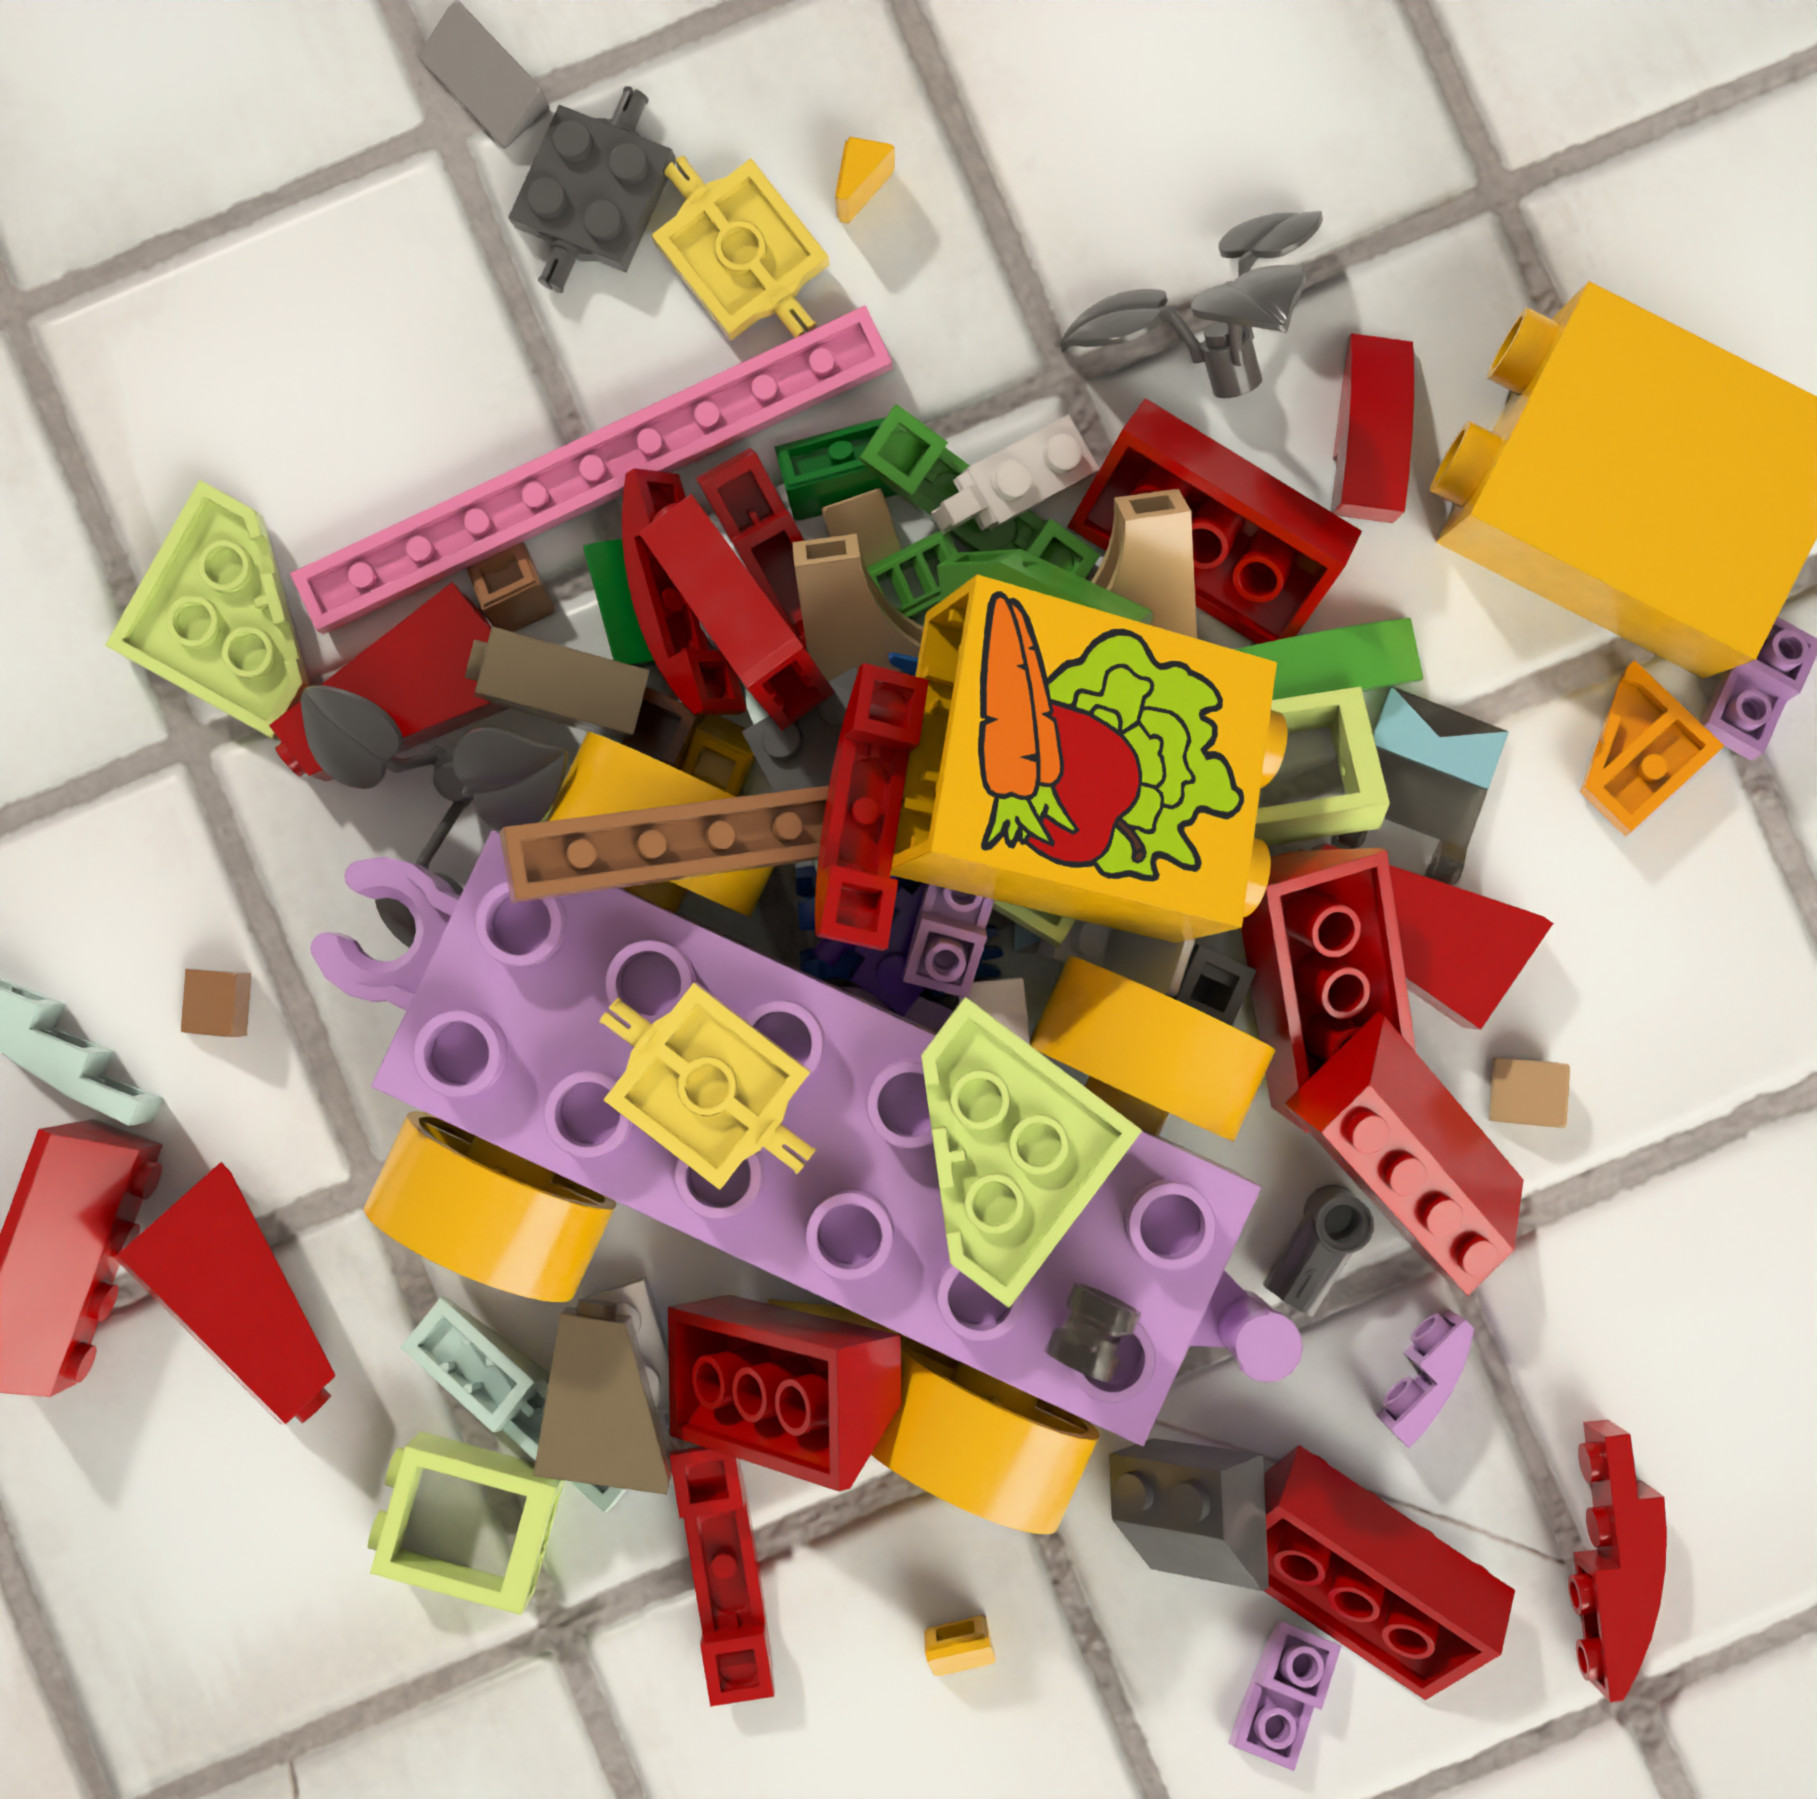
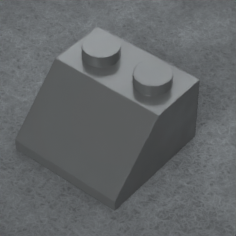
M1155 1438L1146 1440L1144 1447L1135 1444L1109 1454L1112 1521L1150 1569L1259 1591L1269 1588L1263 1454Z

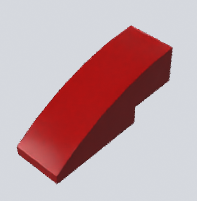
M1351 333L1348 337L1333 459L1337 460L1331 512L1337 516L1394 523L1405 512L1414 415L1413 341Z
M748 448L695 479L740 561L806 649L807 645L795 574L792 543L805 540L790 512L786 510L758 455L754 450Z

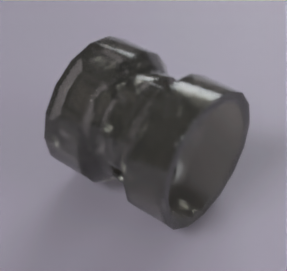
M1074 1282L1066 1300L1070 1313L1068 1319L1065 1320L1063 1326L1053 1329L1044 1350L1054 1359L1080 1373L1100 1381L1112 1382L1120 1364L1117 1353L1120 1346L1119 1342L1121 1338L1133 1335L1142 1314L1131 1305L1089 1285Z

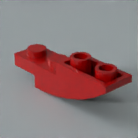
M1607 1419L1583 1422L1585 1443L1579 1444L1578 1459L1585 1481L1591 1485L1593 1507H1589L1586 1510V1525L1590 1540L1594 1547L1598 1549L1573 1552L1576 1574L1569 1575L1568 1590L1575 1613L1581 1615L1583 1639L1576 1641V1657L1580 1672L1586 1681L1589 1680L1612 1703L1624 1701L1640 1671L1652 1640L1661 1605L1666 1571L1667 1526L1665 1496L1642 1480L1636 1481L1631 1434Z

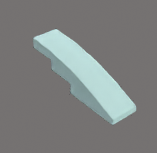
M0 978L1 1053L64 1095L128 1126L154 1121L163 1097L105 1075L114 1050L56 1028L66 1005L65 1003Z
M440 1297L400 1348L493 1433L501 1430L504 1431L536 1461L550 1373L447 1297ZM570 1481L604 1513L611 1510L627 1491V1489Z

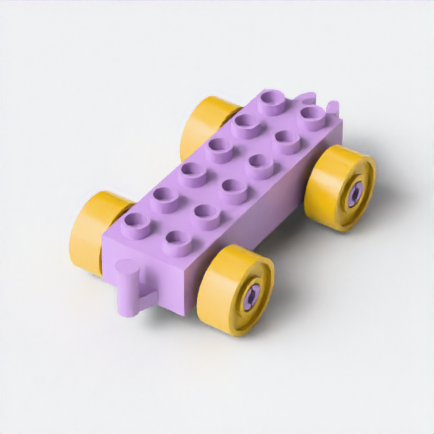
M587 731L545 822L734 798L735 796L630 747ZM491 830L461 895L455 893L448 882L418 864L388 857H378L355 861L347 867L344 876L349 888L371 899L391 898L398 900L408 907L415 920L416 934L414 942L408 951L396 960L386 962L375 960L363 951L357 940L341 933H321L313 939L310 948L311 954L325 978L349 996L371 1002L388 1001L406 1010L371 1087L424 1112L414 1111L407 1114L363 1209L367 1218L382 1232L428 1260L460 1275L509 1293L549 1302L570 1301L579 1287L616 1207L615 1201L898 1332L897 1334L900 1335L902 1361L901 1406L871 1455L904 1479L958 1508L997 1524L1035 1534H1052L1057 1531L1100 1437L1098 1430L1093 1424L1144 1447L1189 1346L1227 1348L1240 1363L1239 1369L1253 1380L1265 1383L1282 1380L1290 1375L1299 1364L1303 1346L1301 1334L1295 1324L1279 1311H1275L1254 1292L1243 1290L1224 1270L1262 1187L1224 1165L1159 1136L1169 1113L1234 1142L1276 1051L1266 1043L1140 983L1085 960L1068 956L1031 1036L1030 1046L1040 1053L1089 1075L1084 1087L1139 1127L1142 1132L1011 1307L1008 1308L950 1264L921 1058L922 1052L937 1032L678 913L687 890H690L751 917L774 866L511 903L500 833ZM693 983H698L811 1070V1073L789 1100L784 1120L781 1122L782 1125L812 1148H816L810 1159L806 1161L784 1144L786 1148L806 1162L798 1174L794 1173V1170L762 1147L760 1151L743 1160L722 1189L719 1190L606 1103L604 1098L626 1071L631 1051L634 1049L628 1042L599 1022L603 1014L610 1011L631 1027L629 1023L609 1009L610 1005L619 997L626 1005L653 1024L674 1009Z

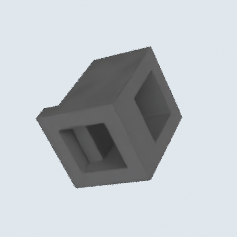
M1196 943L1189 957L1179 992L1175 997L1171 998L1232 1026L1257 970Z

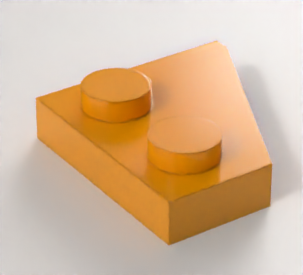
M1634 660L1621 674L1579 792L1626 837L1716 755L1724 745Z

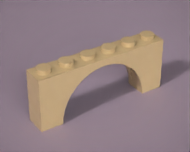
M1179 489L1115 497L1114 520L1109 545L1102 563L1091 582L1152 610L1153 621L1149 625L1197 639L1191 510ZM857 533L792 542L807 651L828 682L853 667L858 671L859 666L863 663L894 671H903L889 662V653L895 652L919 657L924 627L906 617L882 594L865 565Z

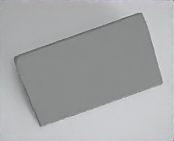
M455 0L445 11L420 51L418 58L501 147L505 149L550 107L543 90L464 5L459 0Z

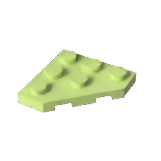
M199 480L105 646L270 738L279 741L280 739L269 725L301 701L303 690L310 686L264 518L252 508Z
M964 997L921 1054L950 1264L1010 1308L1142 1130L967 997Z

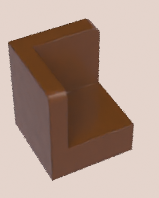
M646 686L634 734L624 739L621 744L681 770L695 730L704 720L703 715H694L683 703Z

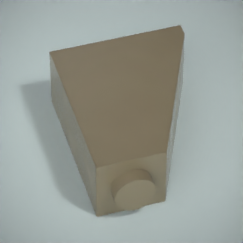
M492 627L488 642L474 639L464 678L477 681L473 697L592 732L606 738L623 741L634 734L650 670Z
M578 1299L577 1308L566 1307L559 1316L533 1476L667 1495L672 1473L670 1458L631 1316L616 1314L618 1304L596 1299Z

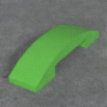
M897 404L892 407L858 458L881 481L935 524L936 522L930 512L940 507V503L959 493L953 480L970 467L969 464L945 447L948 444L945 439ZM1031 510L992 531L989 528L981 531L975 519H972L949 532L953 538L973 552L1022 549L1084 579L1101 556L1053 519L1043 520Z
M1411 618L1336 628L1234 649L1277 662L1272 700L1360 686L1362 692H1368L1424 679Z

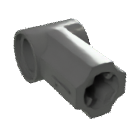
M1325 1185L1316 1189L1308 1197L1304 1207V1218L1264 1280V1287L1300 1312L1313 1317L1351 1255L1362 1249L1370 1241L1374 1231V1218L1370 1209L1347 1188L1338 1185ZM1338 1205H1349L1352 1209L1350 1224L1342 1231L1327 1232L1324 1225L1327 1213Z

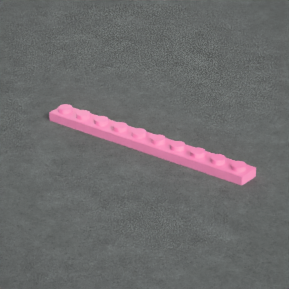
M865 305L291 572L290 575L316 631L324 635L622 496L625 475L633 468L668 473L676 471L892 370L893 362Z

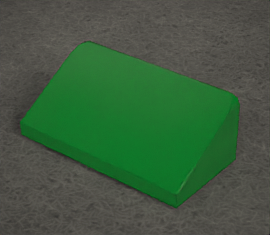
M885 417L774 447L792 515L795 520L801 521L822 515L821 509L828 505L878 488H882L885 498L898 495L858 459Z
M622 539L583 545L613 660L639 668L656 665L634 610L628 586Z

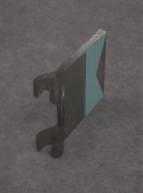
M1390 686L1372 731L1390 802L1384 818L1439 839L1440 841L1428 863L1424 876L1449 885H1455L1461 877L1467 847L1509 731ZM1368 830L1331 836L1330 843L1332 846L1341 849L1359 848L1364 843Z

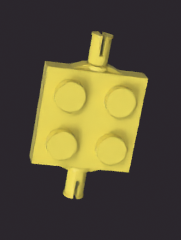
M685 156L675 159L678 169L671 162L665 169L664 174L672 181L686 201H684L677 215L651 236L656 247L729 340L735 339L759 319L772 316L774 313H776L794 338L805 334L804 330L809 332L815 329L817 323L811 319L795 297L803 285L830 265L829 256L755 162L750 158L727 177L711 181L708 184L703 182L688 163Z
M693 983L674 1009L653 1024L626 1005L619 997L610 1005L609 1009L629 1023L631 1027L610 1011L605 1012L599 1022L628 1042L634 1049L631 1051L626 1071L604 1098L606 1103L719 1190L722 1189L742 1161L760 1151L762 1147L794 1170V1173L798 1174L806 1162L786 1148L784 1144L806 1161L810 1159L816 1148H812L782 1125L781 1122L784 1120L789 1100L811 1073V1070L698 983Z

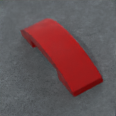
M633 468L625 475L622 502V541L628 586L640 629L649 651L670 688L694 715H739L747 711L736 672L720 650L709 649L706 635L700 627L699 619L638 533L652 522L654 516L661 509L670 504L679 503L686 498L680 475Z
M863 663L859 666L837 745L825 805L816 877L815 934L817 937L880 951L888 949L898 880L890 878L909 752L918 747L920 743L929 684L927 679L868 663Z
M702 1446L670 1451L669 1458L679 1519H684L702 1629L700 1647L710 1707L774 1697L775 1686L764 1594L740 1460Z

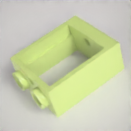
M1361 686L1272 700L1271 710L1280 712L1285 717L1288 733L1330 727L1346 795L1258 808L1254 838L1261 839L1267 846L1380 829L1390 802Z
M420 1431L405 1446V1449L397 1447L391 1458L385 1478V1486L393 1488L388 1510H380L378 1512L367 1544L368 1549L376 1551L370 1574L522 1615L535 1591L565 1480L533 1476L535 1462ZM423 1468L527 1496L505 1577L401 1549Z

